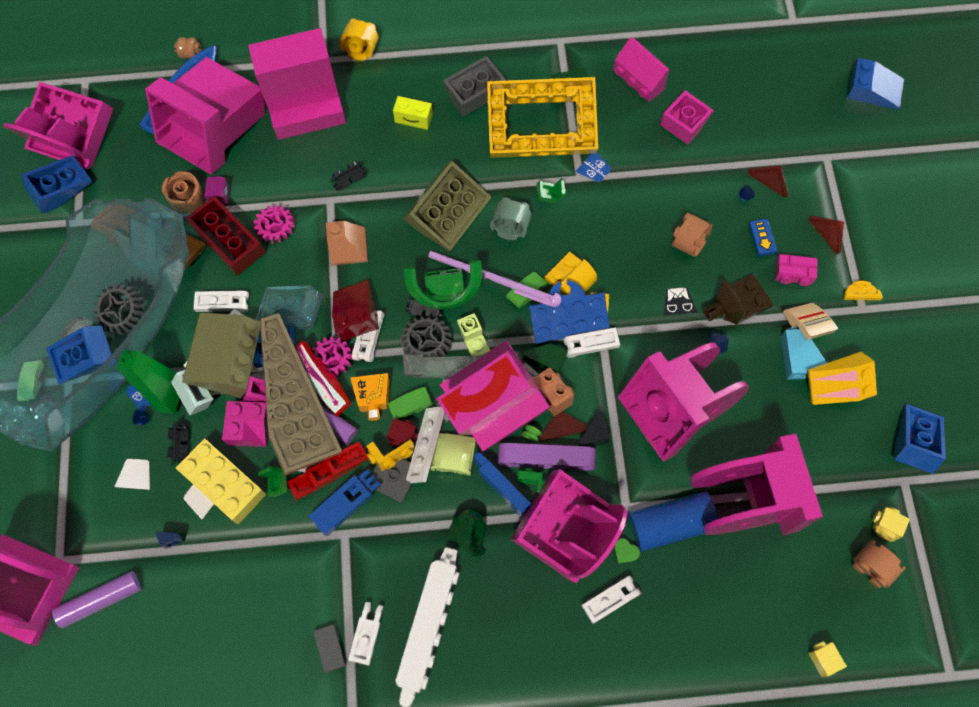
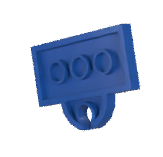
M566 280L570 291L567 295H562L560 293L561 282L555 283L550 288L548 294L554 295L558 293L561 296L559 306L551 307L543 303L529 306L535 343L610 329L604 293L585 295L579 284Z

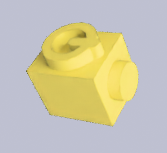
M886 507L875 513L872 520L875 523L872 529L882 539L894 541L903 537L910 519L901 515L897 509Z

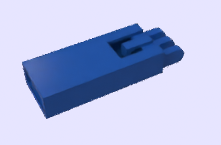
M476 453L474 457L475 463L479 467V475L522 517L529 510L531 503L481 453Z
M370 469L364 471L359 477L354 475L309 515L325 536L330 535L373 496L372 493L382 485L380 481L372 485L377 479L375 475L367 479L372 473ZM360 491L362 494L351 503L347 496L352 494L355 497Z

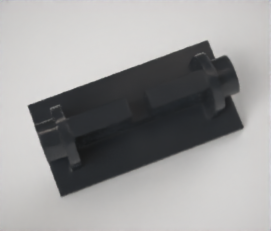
M355 161L347 166V170L343 172L339 170L331 175L333 178L330 179V183L335 182L333 187L336 191H342L350 186L351 183L348 179L350 177L354 183L365 177L367 171L364 167L361 169L362 161L359 163Z
M413 297L412 299H406V301H410V305H406L405 312L421 316L423 310H426L425 317H428L430 314L433 319L436 316L440 319L443 318L444 312L441 309L424 306Z
M174 421L172 428L168 429V440H171V447H168L167 459H171V465H173L175 460L181 463L188 456V445H181V442L189 441V428L187 424H179V427H176V422Z

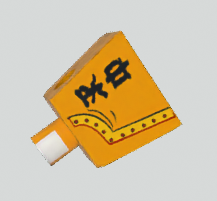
M388 373L351 377L360 412H368V420L370 421L379 420V410L388 408L390 387Z

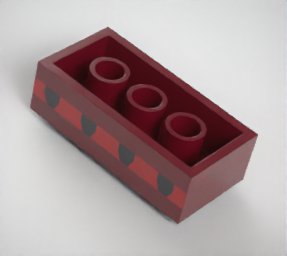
M215 196L185 218L196 234L236 276L265 254L261 243Z

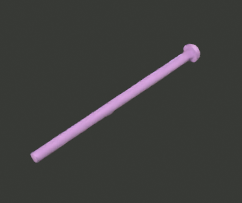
M430 251L429 258L456 268H462V270L470 273V265ZM482 270V279L488 278L496 283L515 289L514 293L551 307H557L561 303V296L558 293L550 295Z

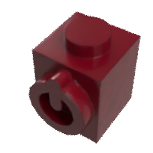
M393 419L386 437L388 442H390V446L398 448L409 440L416 444L419 433H417V428L413 422L405 419L403 421Z

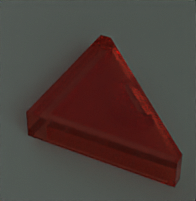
M782 165L751 168L748 170L750 176L782 197L787 198L788 191Z
M810 215L808 221L832 250L839 254L842 246L844 222Z
M562 411L553 416L539 440L544 441L586 432L588 426Z

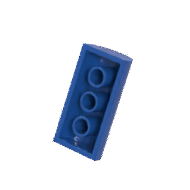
M706 491L627 513L640 552L705 534L703 527L710 522L718 520L713 501Z

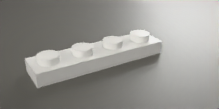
M441 406L426 408L406 478L410 483H421L427 480L445 414Z

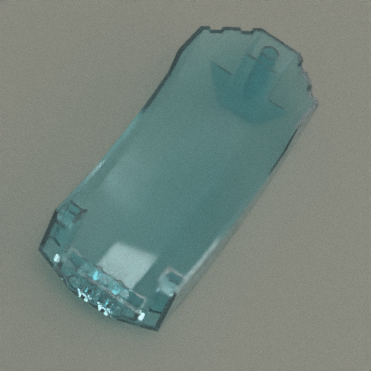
M115 199V202L104 203L103 200H93L66 217L68 239L61 251L32 289L0 318V432L19 444L51 452L93 417L127 380L117 370L123 350L139 351L145 354L162 327L179 289L189 250L183 224V215L153 199H143V202H132L131 199ZM115 283H126L142 293L140 297L145 299L142 304L146 305L147 308L143 309L144 315L141 316L135 328H132L131 333L126 332L124 335H115L104 331L112 355L95 372L58 385L46 348L82 327L99 326V321L94 319L98 315L93 312V310L97 309L94 303L99 301L97 295H103L101 290H107V285L114 286ZM125 294L120 295L121 299L125 301L129 300V298ZM116 317L111 318L115 324L120 323Z

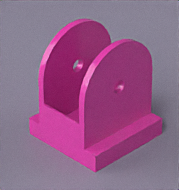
M716 343L703 345L669 362L661 352L647 357L618 396V399L663 462L675 456L701 427L727 411L749 389L746 382L741 381L714 394L699 373L720 352V348Z
M796 434L779 437L762 455L719 464L690 477L692 487H711L743 480L752 510L730 515L706 524L703 527L706 535L730 533L778 522L782 535L799 532L823 517Z
M1 534L0 631L27 644L38 646L53 618L52 610L60 605L79 567Z

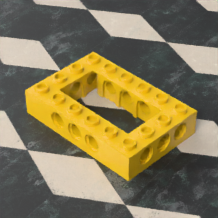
M595 77L487 81L490 158L596 154L598 150ZM576 102L577 133L569 132L568 134L556 135L554 133L550 135L532 134L531 136H518V134H514L507 139L506 104Z

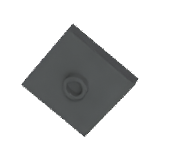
M385 450L383 456L387 455L390 452ZM402 458L396 462L394 467L381 471L376 466L372 475H375L377 479L372 485L377 481H380L382 485L375 491L402 504L413 484L406 480L411 462Z

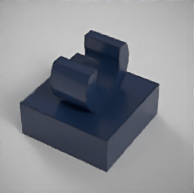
M716 331L708 333L710 339L707 341V344L716 343L720 348L719 354L728 351L729 339L726 334L718 336Z

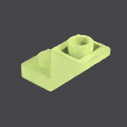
M475 313L457 320L463 340L473 361L490 351L482 335V328Z

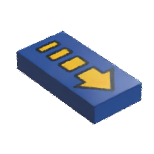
M768 219L750 221L748 225L758 257L776 254L777 248Z

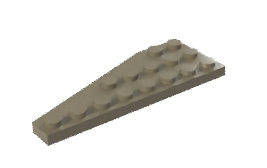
M280 314L260 319L268 436L283 473L287 475L341 454L342 450Z

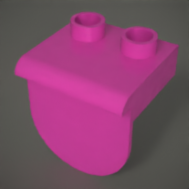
M39 82L31 107H26L14 122V125L4 123L3 127L27 139L24 149L58 160L73 155L82 168L90 169L95 162L113 108L102 101Z
M554 470L510 540L568 580L577 583L580 578L591 574L611 552L624 528L627 509L621 504L610 505L562 470Z

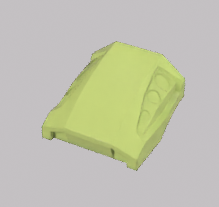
M439 433L430 468L431 471L436 469V471L457 472L470 476L476 440L468 436Z

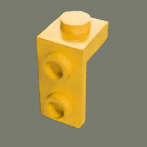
M409 440L383 456L375 443L372 442L367 445L369 453L366 455L372 464L376 463L379 469L384 471L394 467L396 462L402 458L405 459L411 456L415 447L413 442Z

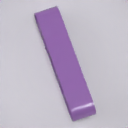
M501 443L498 450V465L523 468L595 470L596 449L584 446Z

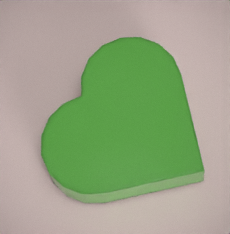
M618 539L614 545L618 564L633 562L640 556L639 548L635 545H630L627 539Z

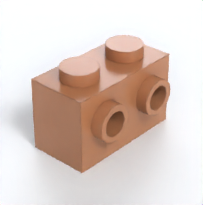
M551 368L532 378L551 406L549 411L553 416L573 405V390L571 387L566 386L562 382L560 375L557 372L554 373Z

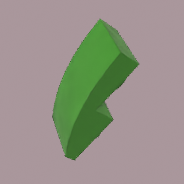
M532 272L519 282L539 291L547 286V281L536 272ZM511 289L506 295V298L518 308L532 301V299L514 293L515 289Z
M426 387L411 391L388 403L393 418L397 420H402L414 412L419 413L433 405Z

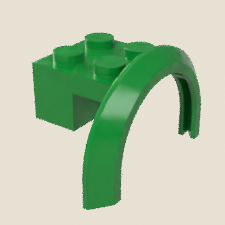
M481 260L469 261L470 281L465 291L462 268L425 272L426 294L418 285L415 267L403 268L406 287L411 296L424 306L441 310L456 308L468 302L478 291L482 281Z

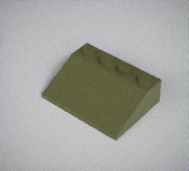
M450 161L444 165L403 219L416 231L446 250L451 251L491 199V196L453 161Z
M200 313L182 383L241 398L247 390L260 331V321L242 315Z

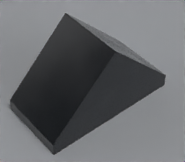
M598 411L578 446L594 447L608 444L610 436L602 411Z

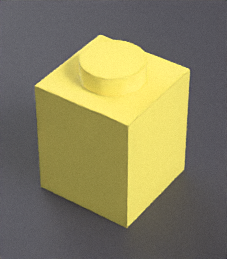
M822 641L812 646L814 650L808 653L821 677L830 676L847 667L833 642L825 644Z

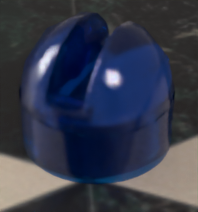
M746 185L740 190L739 196L742 200L748 201L755 197V193L749 185Z
M138 409L134 411L132 417L133 424L139 426L145 425L150 419L146 411Z

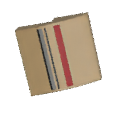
M814 303L783 311L792 327L798 326L806 340L834 333L838 330L829 315Z

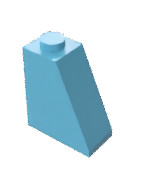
M797 327L788 328L781 335L787 380L809 379V369L827 363L812 339L806 340Z

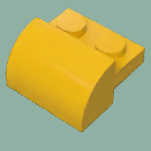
M569 252L545 276V280L552 286L560 281V293L562 295H567L570 291L566 280L579 284L585 293L597 281V274L585 259L581 261Z

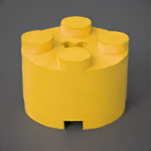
M350 19L339 41L341 50H345L348 53L347 56L354 60L364 61L366 58H370L378 41L375 25Z

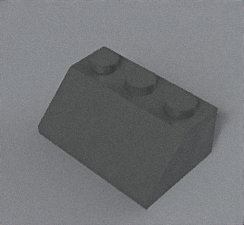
M485 56L444 79L443 83L453 105L461 116L464 117L488 103L487 81H506V79L491 60Z

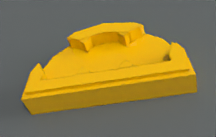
M868 281L854 282L847 287L843 296V300H881L883 298L881 291L877 290Z

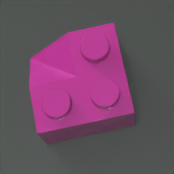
M685 90L663 113L660 125L688 145L699 134L713 113V109Z
M227 401L222 440L228 446L267 447L268 423L266 403Z

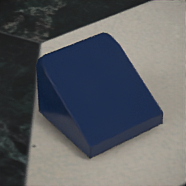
M156 532L159 545L166 549L185 541V537L179 534Z

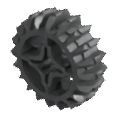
M115 283L114 286L107 285V290H101L103 295H97L99 301L94 303L97 309L93 310V312L98 315L94 319L99 321L98 325L102 326L104 331L111 332V334L124 335L126 332L131 333L132 328H138V322H143L140 319L141 316L146 315L142 312L143 309L147 308L146 305L142 304L145 299L140 297L142 294L140 291L126 283ZM125 294L129 298V300L125 301L121 299L120 295ZM116 317L120 323L115 324L111 318Z
M430 314L427 319H424L423 315L420 316L421 320H417L414 317V323L408 322V328H403L404 334L401 335V340H403L401 347H404V354H408V359L414 358V363H418L421 360L423 366L426 361L429 362V365H432V360L434 359L439 363V356L445 358V352H449V346L452 345V340H450L452 334L449 333V327L445 326L443 320L439 322L437 316L433 320ZM434 331L441 335V342L437 341V338L434 337ZM412 338L416 339V342L419 343L418 350L412 346Z

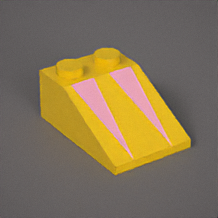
M862 352L808 370L810 396L813 405L861 401L877 395L875 361Z

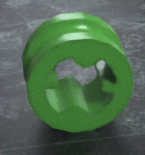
M526 425V431L522 432V436L532 442H538L537 437L541 436L542 432L533 426Z

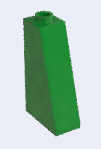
M123 350L117 370L159 413L175 414L180 397L171 382L177 372L139 351Z

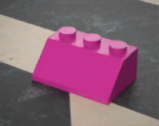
M633 37L627 41L616 57L613 68L618 76H621L630 87H633L648 102L664 91L669 69Z

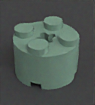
M502 198L496 205L490 224L491 229H495L498 232V236L507 240H517L521 236L524 238L531 219L529 205L525 202L520 203L509 198Z

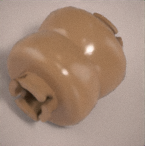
M179 37L177 42L174 43V48H176L174 51L181 59H190L201 52V49H199L201 45L195 38Z

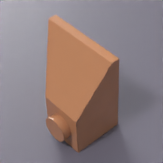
M346 221L326 223L327 243L332 266L368 262L365 227Z

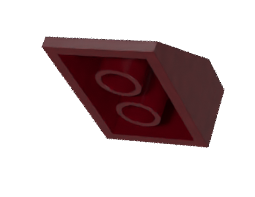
M368 280L333 292L332 318L334 329L343 341L379 329Z

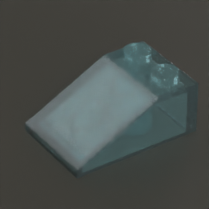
M311 285L266 287L256 320L260 321L262 318L279 313L285 327L313 329L323 295Z

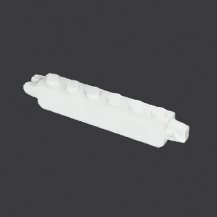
M445 547L440 560L431 563L396 677L398 687L402 688L399 702L403 707H410L416 692L421 693V690H425L428 684L429 677L426 676L428 667L432 668L435 660V655H432L434 646H439L442 634L438 632L440 626L445 625L448 613H444L446 605H451L454 594L451 592L453 584H457L460 572H457L456 566L457 550Z

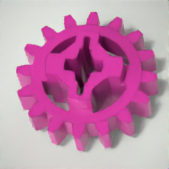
M276 204L274 208L268 205L266 211L261 209V215L256 214L258 220H254V229L259 238H263L265 242L270 239L272 244H274L275 240L281 243V238L287 240V234L293 233L291 228H295L294 219L290 211L285 210L284 206L278 209Z
M333 336L328 341L324 337L323 343L317 341L318 347H312L315 353L313 355L323 359L322 362L328 373H334L337 377L340 376V371L346 373L345 366H351L348 360H353L350 354L352 351L348 347L347 342L344 341L342 343L340 337L335 341ZM340 349L343 350V354H344L343 357L340 355V353H341Z

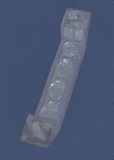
M423 354L403 355L404 375L416 378L451 377L481 356L423 357Z

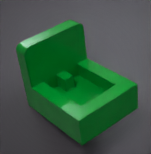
M559 180L556 184L539 181L536 184L537 200L557 204L566 194L564 180Z
M269 465L265 467L266 469L258 472V476L268 477V497H277L287 493V478L281 468H278L276 465Z
M525 468L523 471H518V483L537 485V495L545 484L546 479H542L543 473L535 472L534 469Z

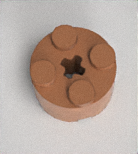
M185 171L176 172L174 176L167 177L163 182V195L175 212L180 214L192 213L203 204L204 191L198 180L191 173Z
M687 213L683 219L682 226H678L674 231L673 236L675 239L672 246L692 257L697 256L706 243V236L711 233L712 224Z
M870 540L854 557L855 563L852 566L861 574L865 572L870 577V583L879 589L881 586L889 588L905 570V567L899 566L901 561L883 545L877 547L874 545L876 541Z

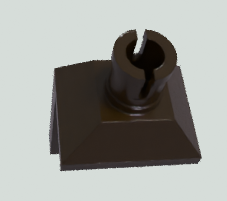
M752 274L729 285L727 280L724 281L714 303L704 307L703 313L705 316L709 315L706 318L708 321L721 316L723 320L737 325L771 308L773 303L755 275Z

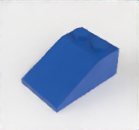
M858 58L851 70L847 99L899 110L904 79L876 61Z
M73 155L21 174L24 189L42 214L60 207L92 182Z
M102 326L82 327L46 348L58 385L98 371L114 363Z
M905 404L895 442L894 460L934 474L946 459L944 417Z

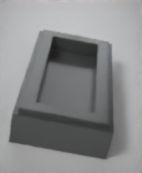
M335 625L313 631L324 672L328 673L345 667L346 664Z

